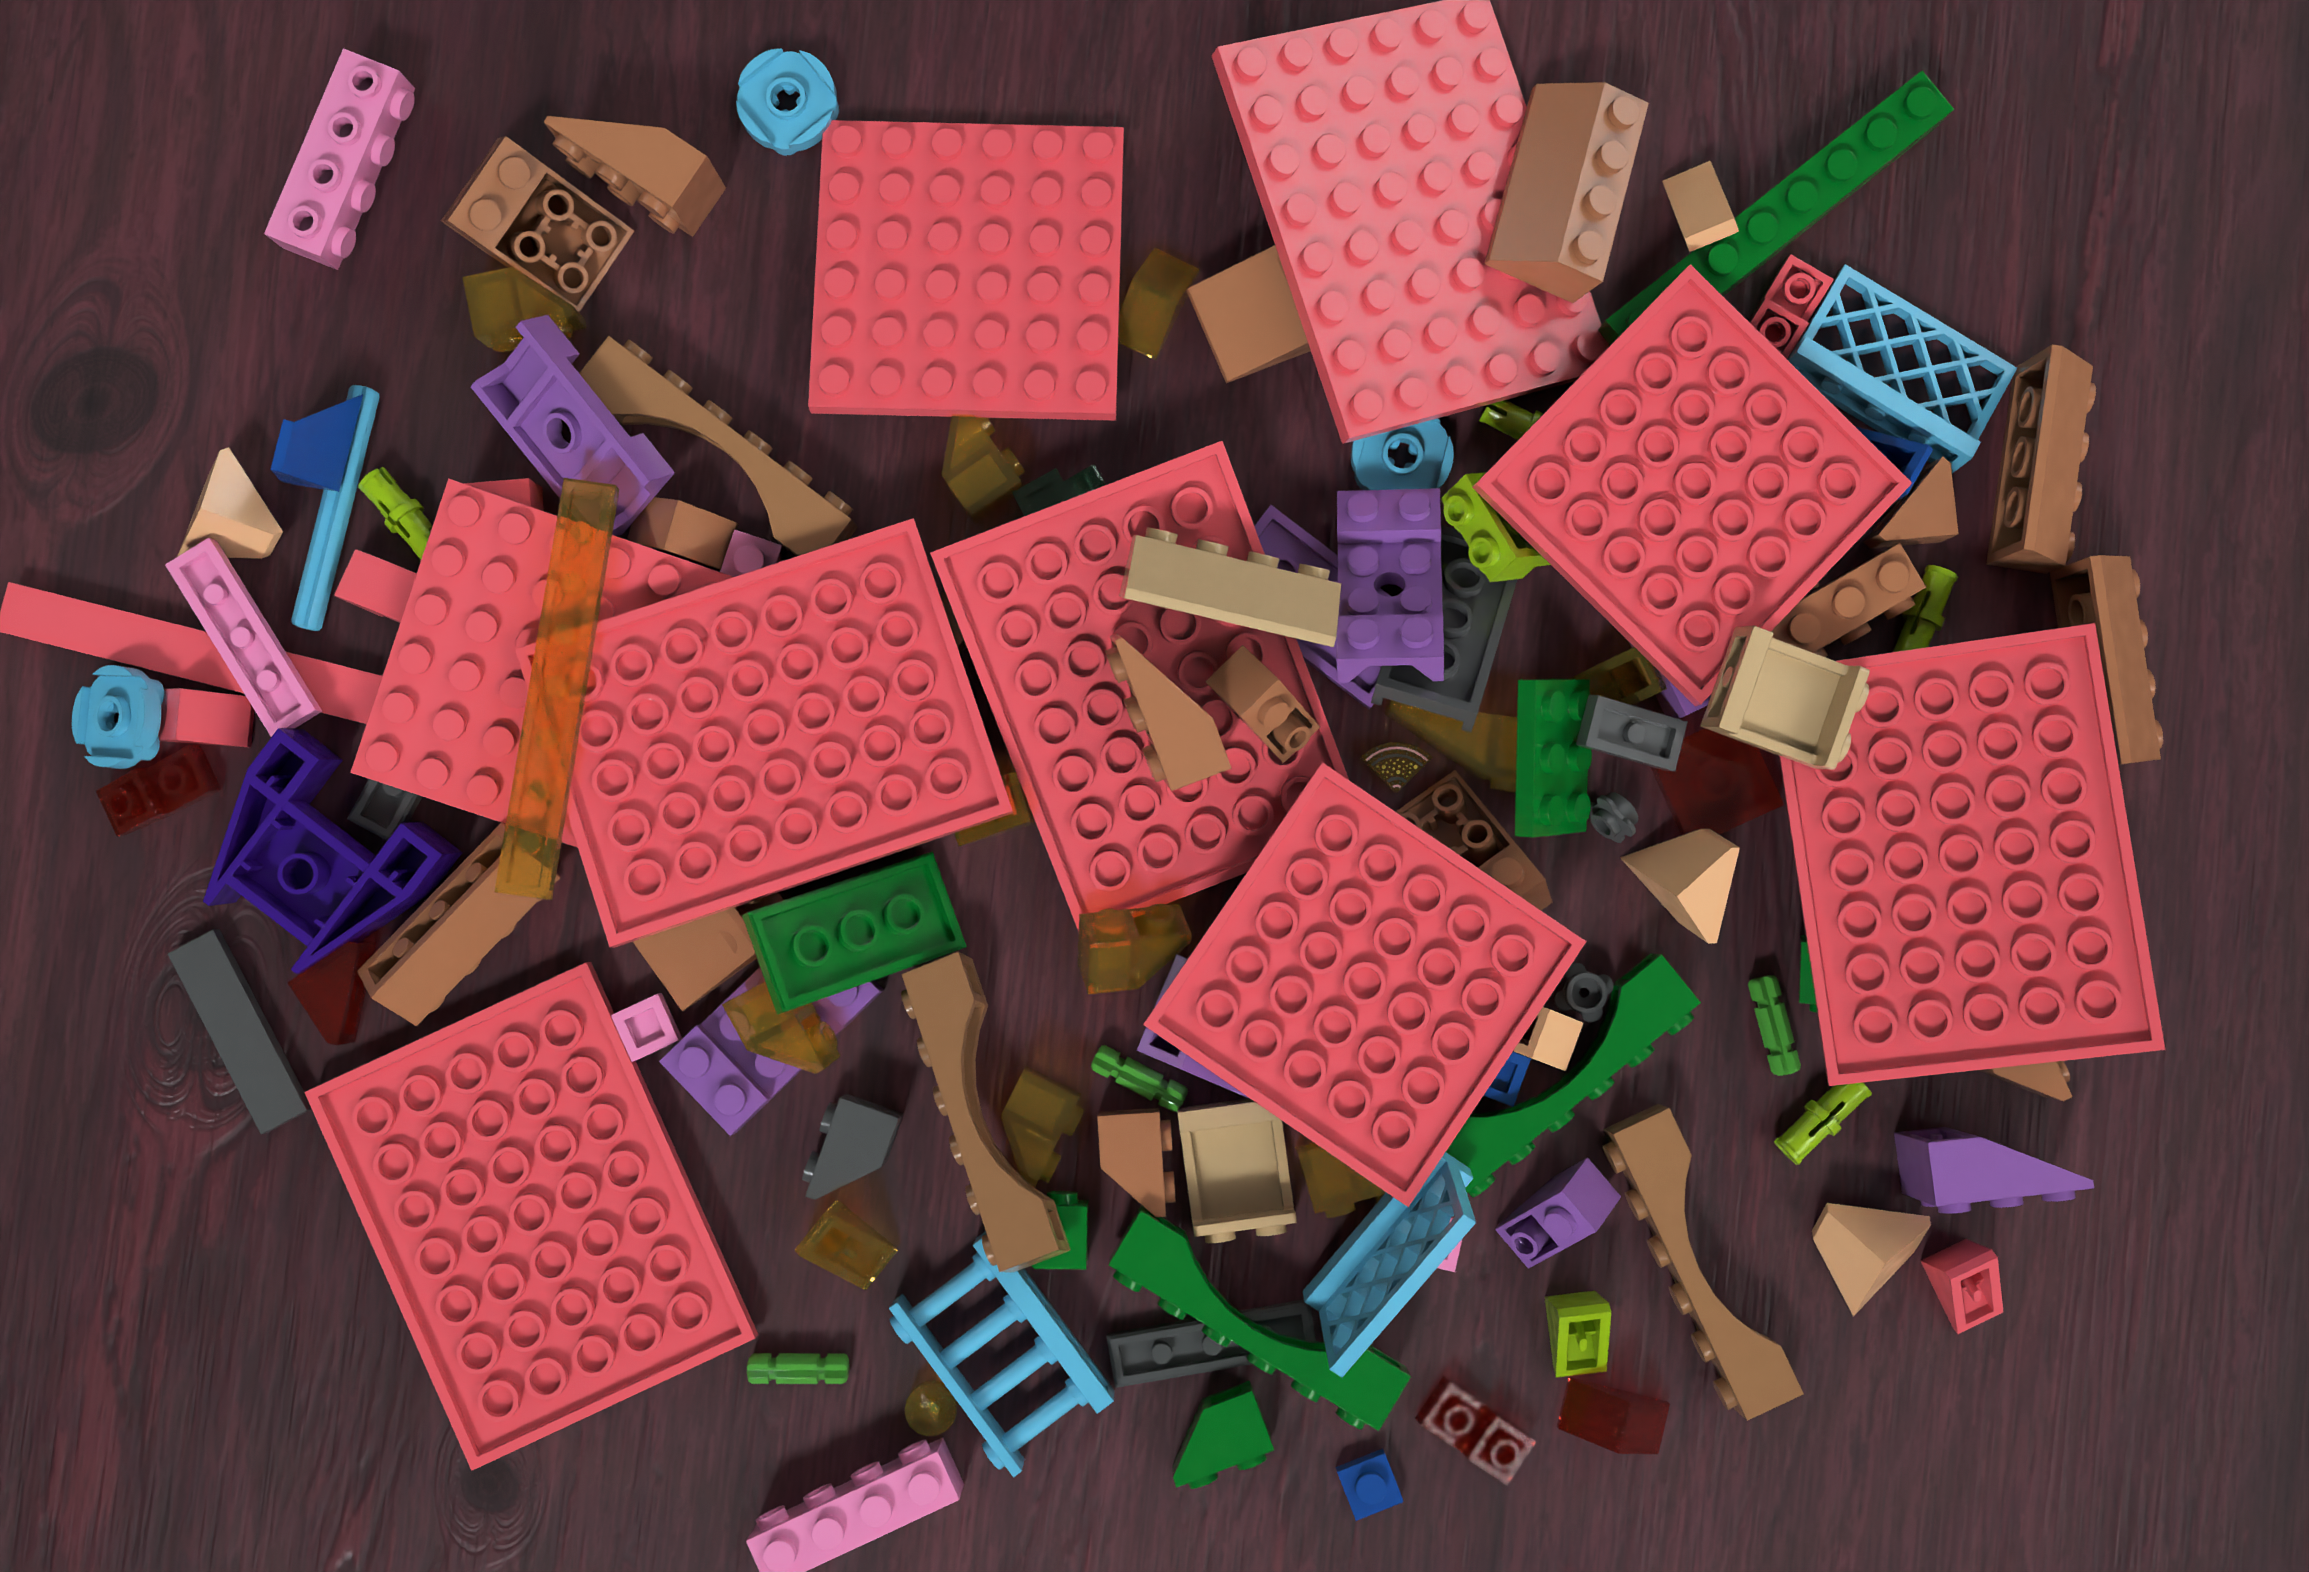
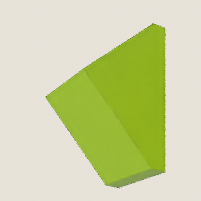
M1596 1291L1546 1296L1545 1305L1556 1378L1607 1372L1612 1312L1609 1302Z

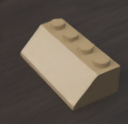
M1147 527L1145 537L1133 535L1119 594L1120 597L1334 647L1337 636L1341 583L1328 580L1330 570L1299 564L1297 573L1277 568L1280 558L1250 551L1247 561L1227 557L1229 546L1198 539L1196 549L1176 544L1178 534Z

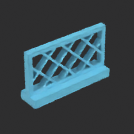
M1846 264L1837 273L1812 316L1808 327L1787 359L1832 404L1880 433L1929 445L1933 451L1927 461L1932 463L1943 456L1951 462L1952 474L1973 458L1981 443L1978 439L2017 370V367ZM1845 284L1862 294L1866 309L1845 313L1840 297V292ZM1830 309H1832L1833 316L1826 317ZM1895 314L1904 319L1909 335L1889 339L1882 316ZM1870 319L1876 342L1856 346L1849 323ZM1837 325L1844 349L1830 351L1813 341L1820 328ZM1937 339L1947 345L1952 362L1932 365L1925 342ZM1913 345L1920 368L1899 372L1892 348ZM1880 351L1887 375L1874 378L1864 372L1859 355ZM1980 365L1998 377L1991 389L1976 392L1968 368ZM1956 371L1963 394L1942 398L1935 374ZM1923 377L1930 401L1918 404L1909 399L1902 381ZM1985 399L1982 406L1980 407L1979 400ZM1966 403L1972 421L1967 433L1950 423L1946 407Z
M1445 1152L1409 1207L1386 1192L1303 1290L1304 1302L1319 1311L1329 1370L1340 1377H1343L1476 1224L1465 1189L1474 1179L1471 1169Z

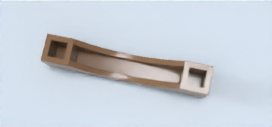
M608 336L579 373L615 419L622 425L649 424L675 428L703 438L726 452L743 468L756 486L767 510L773 537L794 555L800 556L848 540L858 528L853 520L848 517L853 509L831 491H828L824 497L816 493L808 486L813 478L789 460L782 467L768 456L773 450L770 445L750 430L742 437L730 428L728 424L733 418L710 400L704 406H701L689 397L688 394L693 388L669 369L662 376L648 366L653 358L628 339L622 346Z
M956 952L903 973L902 977L906 989L901 991L902 1001L911 1019L916 1018L922 1037L917 1039L918 1050L924 1064L927 1067L932 1066L938 1084L933 1087L934 1099L943 1116L948 1115L954 1135L949 1136L950 1148L956 1162L959 1165L964 1164L970 1181V1184L965 1187V1192L973 1213L981 1215L987 1233L982 1236V1245L988 1261L992 1266L997 1265L999 1272H1016L1071 1251L1054 1200L1032 1187L1010 1166L994 1143L983 1118L976 1088L975 1059L980 1028L988 1004L973 959L960 952Z
M1656 1104L1603 1129L1609 1143L1603 1145L1604 1153L1614 1172L1617 1174L1623 1171L1631 1190L1625 1192L1626 1200L1636 1219L1640 1221L1645 1218L1653 1237L1647 1239L1648 1247L1660 1268L1667 1266L1675 1284L1669 1286L1670 1294L1682 1315L1689 1313L1697 1331L1691 1333L1692 1341L1705 1363L1711 1360L1716 1369L1719 1379L1714 1380L1713 1385L1724 1407L1727 1410L1734 1408L1735 1411L1748 1421L1803 1395L1804 1393L1782 1347L1769 1337L1747 1327L1734 1317L1715 1296L1698 1267L1689 1242L1684 1211L1686 1178L1692 1155L1670 1108Z

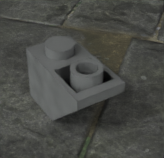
M849 1094L840 1097L838 1104L830 1102L819 1129L820 1132L827 1134L820 1153L812 1151L803 1173L802 1180L810 1183L805 1197L816 1200L881 1168L888 1161L904 1113Z

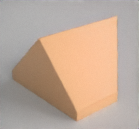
M229 447L220 450L214 461L178 556L205 539L212 538L219 543L227 558L262 559L271 555L283 533Z
M1699 829L1620 857L1678 923L1708 944L1717 943L1740 847L1711 829Z
M1832 1203L1825 1205L1812 1229V1236L1853 1317L1915 1252L1931 1226L1930 1216Z

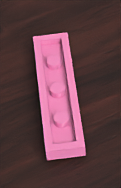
M207 538L165 564L271 737L278 728L295 729L322 712L216 540Z

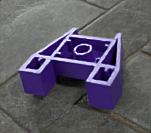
M278 728L247 769L203 902L208 906L236 903L240 896H243L307 946L291 968L294 973L300 974L322 969L430 895L463 852L424 822L401 823L379 853L374 855L310 805L343 760L304 729Z

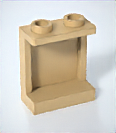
M1757 626L1735 627L1700 727L1812 768L1834 770L1837 763L1845 758L1850 748L1851 734L1848 732L1855 713L1861 710L1867 700L1869 685L1866 681L1870 670L1862 666L1844 665L1772 638L1773 632Z
M1250 1098L1181 1107L1177 1110L1194 1237L1205 1236V1243H1221L1236 1239L1235 1231L1256 1229V1236H1272L1287 1232L1286 1224L1297 1223L1281 1119Z

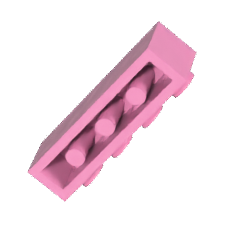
M343 48L264 232L267 237L283 249L336 270L339 269L343 258L345 259L351 254L356 242L355 229L360 217L373 204L376 193L375 182L382 166L388 165L393 157L395 150L394 138L401 121H405L410 116L414 106L415 87L399 70Z
M940 1438L930 1444L927 1443L926 1439L913 1443L898 1453L899 1458L881 1466L879 1461L868 1464L852 1473L850 1476L852 1480L835 1488H833L831 1483L823 1485L803 1497L804 1502L786 1510L785 1506L782 1505L759 1516L755 1520L756 1526L746 1540L759 1572H806L960 1500L964 1482L944 1438Z

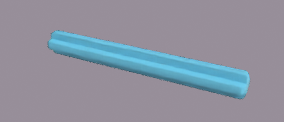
M352 385L348 391L346 401L362 394L363 398L339 492L323 490L291 618L292 624L302 629L320 631L323 626L380 398L377 391L366 386Z

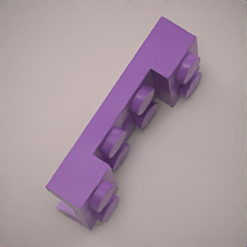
M549 315L521 320L515 328L524 338L505 363L477 379L471 388L580 524L614 536H620L675 472L644 433L632 437L628 435L578 373L572 363L579 356V353ZM561 420H563L570 429V443H568L561 434Z
M1440 488L1337 491L1338 583H1341L1336 641L1338 683H1349L1368 666L1412 665L1432 681H1444ZM1387 584H1394L1403 589L1399 595L1393 597L1382 596L1376 590Z
M759 967L700 1025H696L659 1062L731 1136L752 1119L877 998L884 989L876 981H871L784 1012L783 1014L788 1021L787 1032L781 1039L774 1040L768 1038L761 1029L762 1017L768 1011L775 1010Z

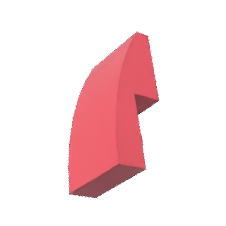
M1789 254L1766 290L1749 322L1788 359L1808 327L1809 319L1834 279Z
M355 549L334 596L378 616H385L400 623L417 573Z

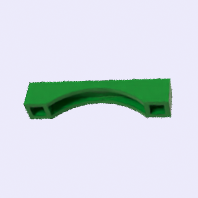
M1650 953L1613 984V991L1609 995L1607 1009L1595 1038L1581 1059L1558 1082L1537 1096L1515 1104L1513 1107L1471 1113L1446 1153L1471 1169L1474 1179L1465 1189L1472 1198L1478 1196L1492 1185L1496 1180L1492 1173L1504 1163L1509 1161L1511 1165H1514L1528 1156L1536 1147L1532 1141L1547 1128L1553 1133L1566 1125L1575 1116L1572 1108L1586 1096L1590 1100H1594L1611 1088L1615 1083L1611 1076L1624 1065L1628 1064L1630 1068H1633L1648 1058L1655 1050L1651 1043L1667 1031L1670 1036L1674 1035L1694 1019L1691 1011L1701 1002L1662 954Z
M1142 1205L1110 1256L1108 1265L1116 1270L1113 1277L1122 1285L1135 1292H1139L1142 1286L1160 1297L1157 1304L1166 1312L1181 1320H1184L1187 1314L1205 1324L1201 1331L1210 1339L1225 1347H1228L1231 1341L1249 1351L1246 1359L1254 1366L1273 1375L1276 1369L1294 1379L1291 1383L1293 1389L1314 1402H1318L1321 1396L1338 1406L1335 1413L1357 1429L1362 1430L1364 1425L1367 1424L1379 1431L1411 1378L1405 1365L1372 1345L1367 1348L1343 1377H1340L1329 1370L1324 1342L1306 1341L1279 1334L1252 1321L1228 1303L1208 1280L1194 1256L1186 1231L1163 1217H1155Z

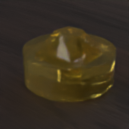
M935 1380L925 1381L917 1385L911 1391L905 1405V1416L908 1424L914 1431L925 1436H936L947 1431L953 1424L958 1411V1402L943 1382Z

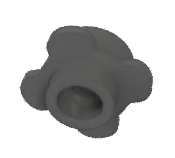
M1610 792L1606 796L1601 795L1598 797L1597 803L1590 802L1591 823L1603 837L1621 843L1625 839V835L1632 837L1636 833L1634 825L1638 822V814L1626 798L1618 793Z
M1573 963L1565 973L1567 979L1562 990L1556 992L1554 996L1555 1005L1562 1011L1571 1009L1580 1013L1587 1022H1595L1603 1014L1602 1007L1607 1000V995L1613 991V981L1608 975L1601 974L1597 976L1586 971L1583 964ZM1581 988H1587L1588 995L1584 998L1579 994Z

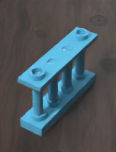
M985 1231L976 1238L972 1245L977 1251L972 1256L973 1263L914 1307L901 1294L889 1307V1310L894 1315L889 1320L903 1342L906 1344L911 1341L914 1342L986 1441L982 1443V1447L989 1460L999 1470L1005 1466L1014 1478L1022 1472L1025 1460L1018 1451L1019 1448L1077 1404L1083 1407L1089 1403L1098 1414L1114 1402L1115 1390L1027 1271L1021 1269L1016 1272H999L997 1265L992 1266L982 1245V1236L987 1234ZM987 1278L989 1281H992L994 1278H997L1008 1293L1003 1297L1005 1303L943 1349L925 1324ZM1027 1319L1039 1335L1034 1339L1036 1345L974 1391L956 1366L1016 1320L1022 1323ZM1058 1361L1070 1377L1065 1381L1066 1387L1005 1433L987 1407L1045 1363L1049 1362L1053 1365Z

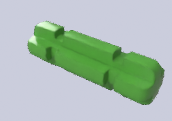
M1774 975L1756 977L1748 982V988L1752 1001L1758 1004V1007L1754 1008L1764 1047L1770 1049L1771 1054L1767 1055L1771 1072L1777 1076L1795 1073L1800 1070L1801 1063L1797 1050H1793L1791 1044L1795 1041L1784 1002H1779L1778 996L1782 995L1778 979Z
M1102 1045L1098 1049L1091 1063L1093 1071L1106 1078L1110 1075L1115 1077L1116 1083L1149 1100H1152L1153 1097L1158 1099L1159 1105L1172 1112H1177L1181 1108L1188 1093V1089L1184 1085L1172 1079L1169 1082L1164 1080L1163 1074L1128 1056L1126 1060L1119 1057L1120 1052L1106 1045Z
M754 1353L749 1357L747 1363V1378L751 1384H769L771 1379H776V1384H818L820 1380H825V1384H843L849 1377V1359L846 1354H827L826 1358H821L820 1354L779 1353L777 1358H772L771 1353Z

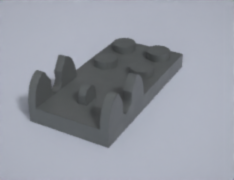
M1441 525L1444 681H1432L1412 665L1381 666L1371 703L1381 706L1384 698L1463 721L1461 730L1471 733L1518 579L1490 582L1487 576L1471 563L1468 553L1469 546L1462 534L1456 529Z

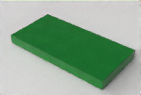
M933 851L742 915L777 1015L967 947Z

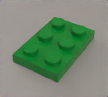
M1590 679L1518 680L1515 836L1534 838L1586 832L1587 820L1591 811V803L1587 795L1588 769L1592 761L1591 749L1578 746L1576 743L1588 696L1591 695Z

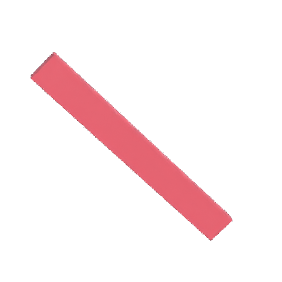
M8 582L0 610V632L244 693L206 631ZM286 652L321 708V713L367 724L382 679L381 675Z

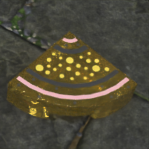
M1390 742L1378 745L1360 757L1394 793H1397L1433 758L1425 750L1403 742Z

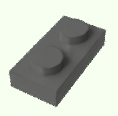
M1589 695L1576 745L1664 771L1675 772L1688 722L1603 696Z

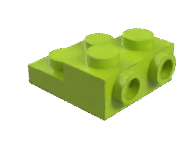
M1485 473L1465 474L1441 498L1444 504L1443 512L1446 521L1462 534L1469 546L1468 553L1471 563L1479 568L1490 582L1523 579L1534 567L1551 565L1472 488Z

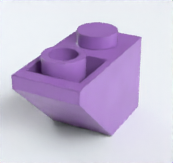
M1587 1157L1554 1176L1505 1218L1495 1230L1529 1269L1597 1232L1621 1196Z

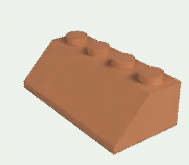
M1606 82L1536 84L1531 90L1484 264L1571 303L1576 302L1601 284L1604 280L1649 103Z
M2050 345L2018 365L2012 377L1986 565L2047 574L2066 567V562L2070 560L2073 554L2075 534L2070 532L2073 512L2077 510L2082 497V484L2077 482L2079 465L2084 460L2089 447V435L2084 432L2086 414L2091 410L2095 401L2096 386L2094 383H2091L2093 366L2063 346Z
M2090 556L2050 572L2058 628L2095 623L2118 765L2160 760L2163 731L2160 723L2155 720L2152 698L2155 695L2156 689L2155 679L2152 672L2147 669L2144 650L2148 642V632L2144 621L2139 618L2137 598L2140 593V580L2137 572L2132 569L2130 556Z

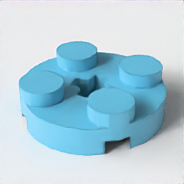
M780 48L765 51L747 64L739 78L738 85L740 88L737 94L738 102L736 101L739 118L749 135L762 146L787 156L797 151L806 150L820 142L822 134L829 127L831 121L838 118L839 105L833 79L819 59L799 50L800 53L793 51L784 52ZM782 90L789 95L796 91L800 94L796 100L797 106L791 111L776 109L780 103L777 94Z
M1437 418L1353 441L1351 465L1355 473L1357 485L1362 490L1441 488L1449 476L1454 458L1452 441L1450 436H1447L1446 430L1440 425L1441 421ZM1400 442L1408 444V452L1416 456L1415 463H1406L1404 468L1394 466V459L1388 457V449L1396 450Z
M117 665L99 668L92 674L99 677L93 682L91 687L82 686L74 702L72 732L76 744H84L87 752L91 755L84 757L89 763L99 767L126 769L136 765L141 760L148 761L153 759L160 747L158 733L161 725V705L165 697L163 685L158 680L150 679L139 669ZM115 713H119L117 723H114Z

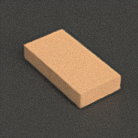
M1711 161L1662 181L1689 252L1739 232Z

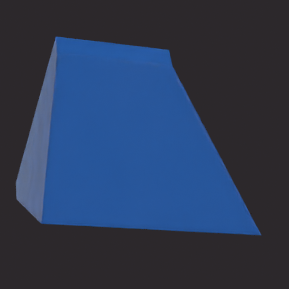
M363 394L295 422L283 419L270 469L281 482L339 492Z

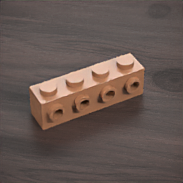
M1899 543L1806 595L1771 631L1774 633L1772 638L1826 657L1828 655L1823 647L1840 638L1843 645L1860 638L1872 630L1867 622L1881 613H1884L1887 620L1903 613L1915 605L1911 596L1923 590L1926 586Z
M501 822L357 971L370 997L415 1026L429 1013L438 1009L446 995L466 975L471 974L479 966L481 959L502 938H505L514 930L517 922L536 902L544 899L551 891L553 885L561 878L545 853Z

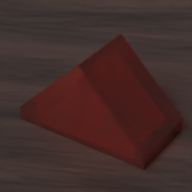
M348 941L288 982V985L328 1044L343 1045L356 1042L366 988L357 971L374 954L376 942Z
M1568 1377L1557 1428L1618 1454H1658L1670 1403Z

